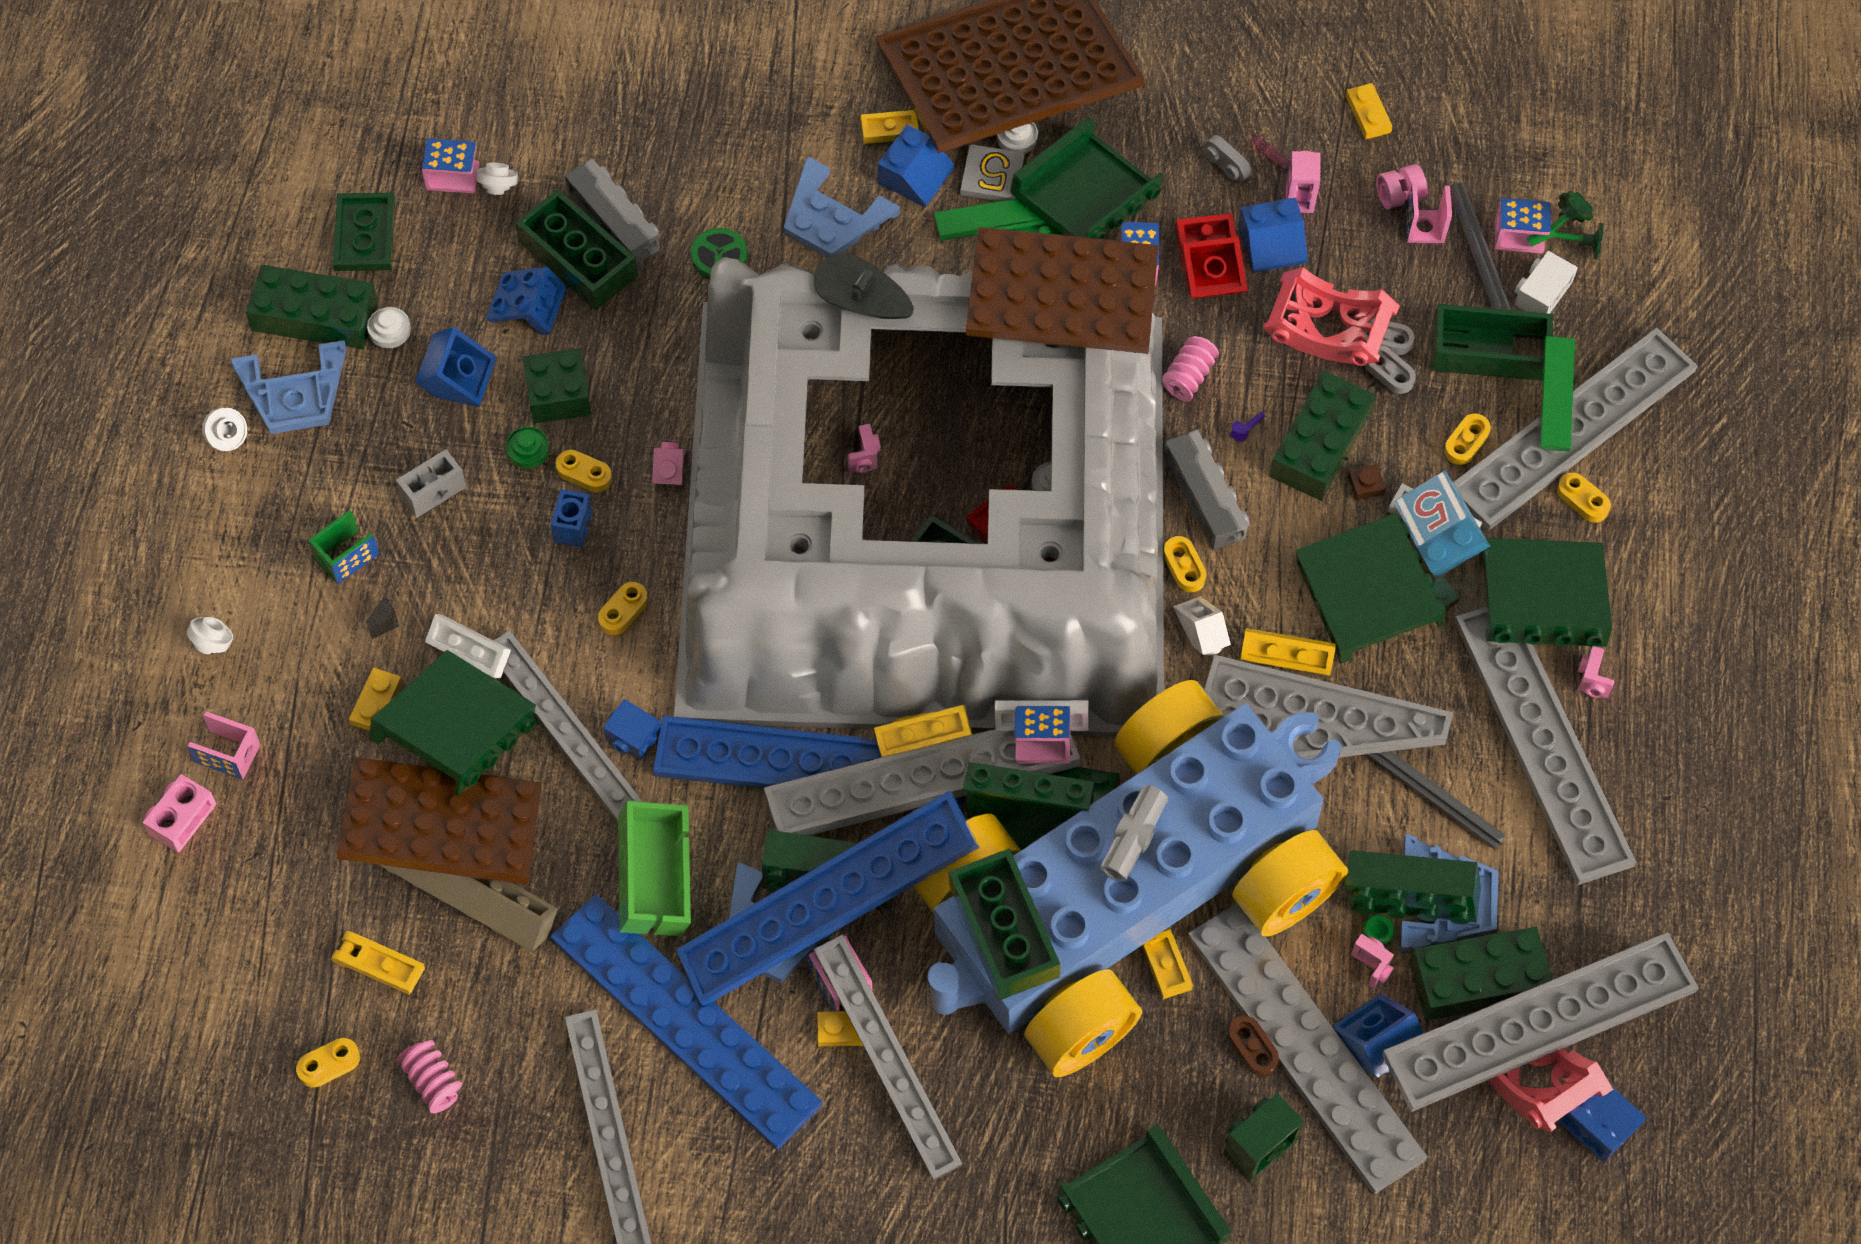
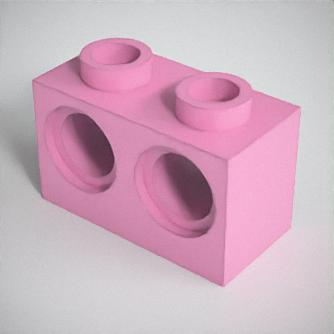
M1305 150L1300 152L1292 151L1286 179V199L1296 197L1300 212L1314 213L1320 185V153Z
M180 774L176 781L168 784L158 804L152 806L147 811L143 825L149 836L179 853L217 804L209 790ZM185 797H193L188 803H180ZM167 821H174L170 827H161Z

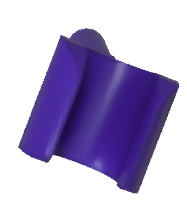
M1259 412L1251 420L1247 421L1246 424L1236 420L1231 427L1232 431L1229 436L1244 442L1250 430L1265 418V414Z

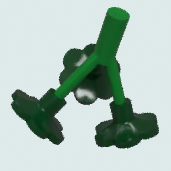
M1573 191L1562 193L1559 196L1560 201L1558 202V206L1562 211L1559 213V218L1551 225L1550 234H1532L1526 237L1530 247L1550 238L1580 241L1582 245L1592 246L1593 259H1597L1601 249L1603 223H1599L1594 234L1583 233L1582 236L1555 232L1569 219L1579 222L1593 219V208L1585 201L1583 195Z

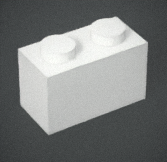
M1547 251L1542 260L1537 258L1529 270L1530 276L1528 279L1523 277L1515 289V293L1518 295L1514 305L1526 312L1550 314L1572 284L1578 267Z

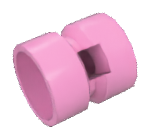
M1418 164L1400 168L1398 173L1392 170L1377 176V192L1382 205L1386 209L1403 206L1405 200L1408 202L1412 185H1417L1418 201L1424 200L1427 197L1426 178Z

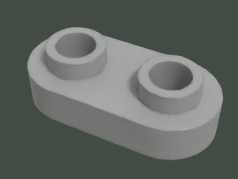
M1214 135L1205 142L1204 154L1210 162L1217 164L1230 180L1243 182L1251 175L1252 171L1248 161L1222 137Z
M1389 321L1381 345L1388 347L1397 355H1403L1412 349L1415 336L1408 326ZM1362 332V333H1364V335H1365V340H1364V342L1366 343L1367 338H1368V335H1366V334H1369V333H1368V332ZM1394 341H1401L1403 344H1398Z
M1381 345L1378 351V355H1380L1378 362H1381L1383 365L1367 363L1364 365L1366 370L1390 391L1397 394L1409 392L1414 386L1416 379L1415 371L1391 349ZM1395 380H1402L1404 383H1399Z

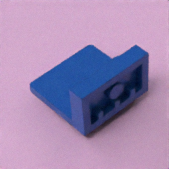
M548 267L505 272L500 279L486 319L490 322L524 318L541 335L550 334L567 286Z
M1613 1088L1612 1091L1604 1096L1594 1094L1557 1121L1605 1163L1641 1126L1646 1117Z

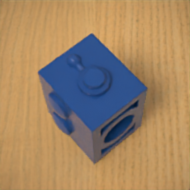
M560 489L551 521L553 542L583 547L588 533L589 522L592 518L590 494Z
M623 699L618 708L611 713L603 730L605 739L611 742V746L624 755L628 752L641 760L649 748L656 743L661 725L660 720Z

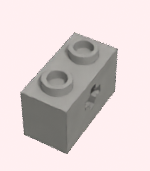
M446 449L396 479L401 499L416 518L466 488L463 470Z

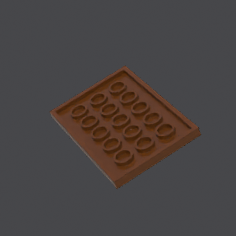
M978 227L966 336L1148 354L1158 245Z
M355 757L337 850V859L528 885L541 782L481 774L473 787H467L458 796L455 794L457 781L437 768Z

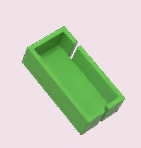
M627 801L618 815L619 932L648 934L650 929H653V935L681 937L690 925L689 837H686L689 832L687 805Z

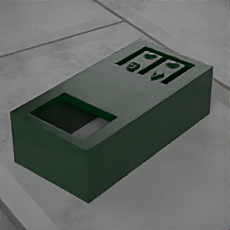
M1438 304L1432 320L1431 371L1542 381L1544 339L1546 336L1553 337V314ZM1513 337L1540 339V357L1513 355Z

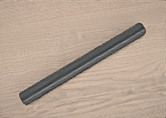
M1461 182L1454 183L1450 186V195L1492 309L1511 310L1466 187Z
M1392 751L1365 754L1491 848L1496 849L1505 838L1504 833Z

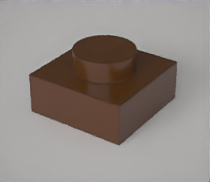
M1377 464L1349 470L1347 476L1356 500L1384 495L1386 488Z

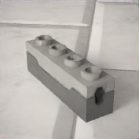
M591 159L585 165L583 164L565 175L566 188L570 196L592 220L636 257V264L660 250L659 230L652 222L648 223L645 220L642 210L636 203L632 205L627 199V194L622 186L619 184L616 186L613 183L609 172L604 166L600 167Z
M1195 430L1189 432V434L1166 441L1163 456L1212 550L1215 551L1244 540L1250 522L1247 513L1244 510H1240L1236 503L1237 497L1233 487L1227 486L1222 466L1219 462L1215 463L1208 440L1206 438L1203 439L1199 431Z

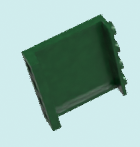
M1089 117L1014 173L1010 193L1064 236L1104 239L1111 230L1119 229L1126 218L1130 215H1136L1149 200L1154 201L1159 196L1162 190L1160 186L1163 174L1160 172L1152 179L1094 135L1096 122Z
M1396 513L1295 550L1296 564L1331 642L1336 644L1335 651L1341 664L1352 660V652L1429 623L1436 622L1438 628L1442 627L1443 614H1446L1443 601L1440 597L1435 598L1432 591L1434 588L1432 578L1428 571L1423 572L1420 566L1422 563L1420 552L1416 546H1411L1408 540L1411 538L1408 526L1405 521L1400 523Z
M1486 538L1490 547L1479 553V565L1484 566L1489 626L1486 642L1607 647L1612 632V620L1603 543Z
M446 650L371 718L369 739L379 745L388 737L457 781L455 794L459 796L467 787H473L486 769H492L499 756L505 751L509 752L523 733L528 734L532 730L536 722L534 718L536 704L454 653Z
M968 762L962 788L963 791L967 792L968 819L982 814L995 815L1021 851L1082 810L1089 811L1090 805L1094 803V782L974 762Z
M1159 1124L1148 1129L1144 1138L1067 1185L1064 1181L1059 1183L1057 1201L1066 1214L1069 1212L1072 1214L1077 1222L1075 1228L1079 1236L1084 1241L1089 1240L1091 1244H1225L1229 1241L1231 1230Z

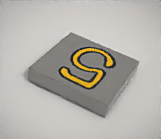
M970 144L960 195L993 201L1017 199L1010 193L1013 174L1023 167L1025 153Z

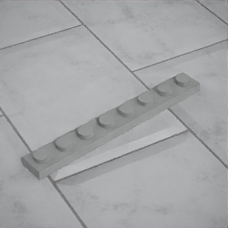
M509 630L494 640L511 650L502 674L518 694L536 704L535 717L618 823V815L627 801H643Z
M843 934L815 948L814 951L933 1180L962 1166L957 1152Z
M597 1010L565 1017L616 1242L617 1244H651Z

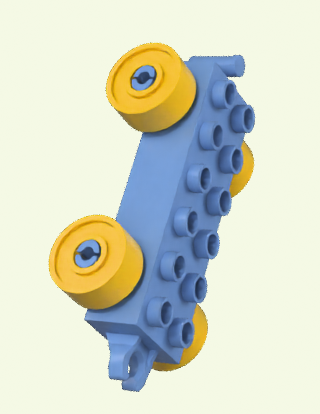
M1195 680L1183 681L1162 691L1127 720L1114 740V747L1136 774L1134 777L1091 804L1089 811L1082 810L1022 851L995 815L982 814L966 821L980 848L914 885V888L934 913L936 937L955 961L953 965L938 962L929 970L928 983L930 985L933 1009L939 1014L949 1015L958 1008L986 1003L1008 1034H1011L1032 1020L1027 1026L1024 1036L1054 1077L1069 1075L1092 1063L1124 1038L1142 1015L1141 1007L1115 973L1107 968L1239 879L1241 880L1236 885L1232 897L1261 935L1265 937L1280 933L1305 918L1326 901L1346 878L1348 868L1320 833L1314 830L1318 825L1324 798L1312 785L1327 776L1335 768L1341 751V743L1338 740L1332 739L1322 747L1321 752L1316 757L1303 758L1293 749V742L1298 736L1313 734L1317 730L1319 717L1314 712H1299L1287 717L1279 724L1278 729L1269 732L1247 703L1225 716ZM1143 785L1155 786L1168 796V802L1155 825V832L1148 848L1144 853H1140L1126 881H1116L1100 870L1101 864L1114 842V834L1121 818L1125 813H1129ZM1010 848L1061 964L1060 978L998 1001L949 887L948 871Z

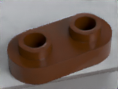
M1245 1015L1236 1017L1230 1023L1228 1029V1039L1251 1073L1257 1076L1272 1074L1279 1061L1277 1049L1254 1018ZM1245 1031L1249 1034V1038L1242 1039L1238 1033ZM1263 1057L1266 1059L1267 1064L1260 1065L1256 1062V1059Z

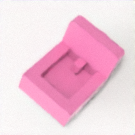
M870 424L858 426L861 452L847 455L849 473H867L872 469H877V452L881 451L878 434H872Z
M661 442V447L654 448L652 483L683 485L686 449H679V443Z
M1592 646L1589 655L1582 656L1577 672L1582 673L1578 690L1586 692L1591 697L1608 698L1613 688L1614 680L1597 675L1605 649Z
M1361 934L1355 942L1351 955L1375 970L1368 984L1369 987L1374 989L1379 981L1384 984L1391 975L1394 968L1390 964L1394 954L1386 950L1379 940L1373 937L1368 938Z

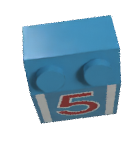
M1446 470L1394 501L1431 573L1438 577L1490 547Z

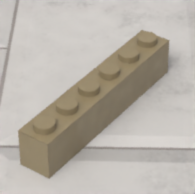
M380 865L388 872L407 880L413 886L421 888L437 897L441 902L453 906L466 916L476 919L490 927L494 932L506 936L519 946L530 951H534L548 938L558 909L512 882Z

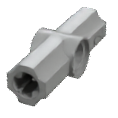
M1143 785L1131 810L1121 818L1114 834V842L1100 867V870L1108 877L1116 881H1126L1140 853H1144L1148 848L1155 832V825L1168 802V796L1161 789L1152 785Z

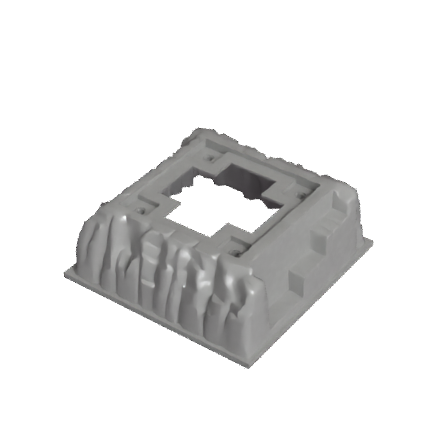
M723 257L717 261L711 269L708 284V302H703L674 717L757 726L874 729L875 727L890 724L897 718L937 712L965 705L972 733H981L996 729L995 701L1088 700L1089 729L1088 731H1071V736L1116 737L1122 726L1138 709L1164 691L1162 317H1155L1152 313L1148 354L993 338L991 385L1053 387L1051 491L989 489L988 544L862 540L864 485L802 483L808 379L869 381L871 329L966 332L973 271L957 276L953 274L940 275L932 267L917 265L909 269L898 263L888 266L883 273L894 280L909 296L914 306V312L908 318L880 319L850 312L827 303L819 297L815 290L814 275L792 267L787 263L781 264L763 274H758L737 259ZM808 337H814V338H816V339L808 340V339H806V338H808ZM1048 345H1055L1057 347L1051 348ZM797 549H803L806 552L802 554H797L793 551ZM1046 557L1054 558L1056 561L1047 562L1043 559Z

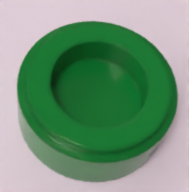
M1382 915L1369 917L1362 928L1363 935L1379 940L1384 947L1391 943L1395 933L1393 923Z

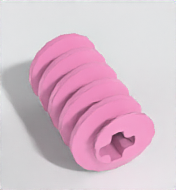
M1189 337L1185 341L1184 346L1179 350V354L1174 358L1173 363L1168 367V371L1162 377L1165 389L1178 400L1184 402L1191 401L1193 398L1192 393L1197 392L1198 385L1204 381L1203 376L1208 375L1209 368L1215 364L1214 358L1219 357L1218 349L1205 338Z
M429 1040L408 1047L399 1054L396 1060L402 1064L401 1068L404 1073L408 1074L410 1082L415 1084L417 1093L422 1094L423 1102L429 1104V1111L431 1113H438L450 1107L457 1100L458 1095L456 1092L461 1088L462 1083L460 1081L450 1083L455 1077L454 1071L443 1073L448 1067V1062L443 1060L436 1063L442 1054L440 1050L430 1053L435 1043L433 1040Z

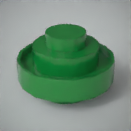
M529 426L517 428L510 433L505 446L508 459L512 464L525 469L538 467L545 462L550 449L547 436L543 431Z

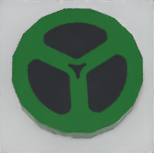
M713 228L706 230L698 235L692 243L691 260L693 267L704 277H710L713 265L723 257L737 259L743 263H746L748 257L745 240L738 233L730 229Z

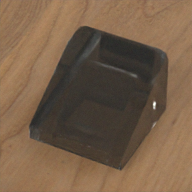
M387 596L382 598L366 621L372 639L399 626L396 612Z

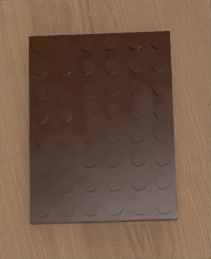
M988 0L876 36L877 47L927 135L931 137L932 144L938 153L1144 86L1143 75L1095 0Z

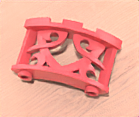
M1304 267L1282 274L1280 292L1270 318L1263 327L1274 341L1284 343L1298 351L1334 362L1364 366L1367 363L1379 361L1380 355H1378V351L1390 318L1397 315L1400 307L1382 289L1373 291L1349 289L1348 293L1333 290V284L1318 278ZM1292 292L1296 294V302L1290 300ZM1314 304L1319 305L1321 307L1314 308ZM1286 309L1296 312L1288 315V321L1283 319ZM1331 310L1339 312L1342 323L1348 329L1337 335L1324 338L1315 328L1310 317H1322ZM1348 315H1353L1354 320L1351 319ZM1362 332L1369 333L1366 343L1364 342L1365 335Z
M1563 1048L1528 1063L1534 1066L1553 1064L1554 1068L1551 1073L1552 1087L1530 1088L1520 1086L1519 1067L1505 1072L1507 1077L1503 1073L1487 1080L1495 1091L1517 1113L1528 1120L1535 1129L1541 1128L1550 1132L1556 1129L1554 1122L1594 1094L1604 1096L1613 1090L1597 1061L1589 1060L1574 1050L1567 1053ZM1562 1076H1566L1567 1078H1562V1079H1563V1085H1562V1084L1559 1082L1558 1079H1559L1560 1077H1562Z

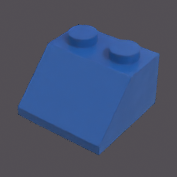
M907 124L878 163V184L926 208L953 171L954 164L944 152L938 153L929 135Z
M1296 197L1241 207L1238 229L1252 273L1307 263L1304 221Z
M451 327L432 335L415 383L437 398L479 406L497 356L455 327Z
M1381 993L1332 1025V1028L1363 1070L1376 1078L1390 1072L1382 1056L1384 1050L1423 1034L1414 1012Z

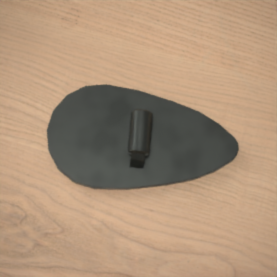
M835 254L826 258L817 266L814 274V287L819 297L827 303L850 312L880 319H903L913 315L914 306L905 291L889 276L864 259L851 254Z

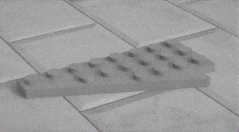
M1214 655L1204 689L1225 716L1247 703L1269 732L1278 729L1280 723L1299 712L1316 713L1319 717L1317 730L1313 734L1300 735L1293 742V749L1303 758L1316 757L1321 752L1322 747L1332 739L1338 740L1341 743L1339 757L1445 745L1453 712Z

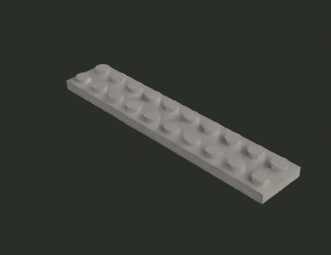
M1655 328L1573 391L1571 449L1569 452L1540 449V416L1453 483L1472 516L1481 521V525L1489 531L1692 375L1698 365L1658 328Z
M1487 607L1456 616L1454 620L1456 628L1576 884L1580 885L1634 867L1636 860L1533 645L1528 643L1486 642V634L1489 627Z
M996 729L764 787V792L776 831L810 836L919 808L948 791L953 794L954 798L966 796L967 792L963 791L962 788L968 762L1052 774L1081 766V758L1071 736L1070 763H1016L1015 731H996Z
M1237 903L1188 933V940L1241 1013L1254 1018L1278 1051V1064L1373 1195L1427 1160L1428 1156L1265 936L1261 935Z
M1667 932L1383 1051L1382 1056L1410 1111L1413 1112L1691 995L1699 987Z

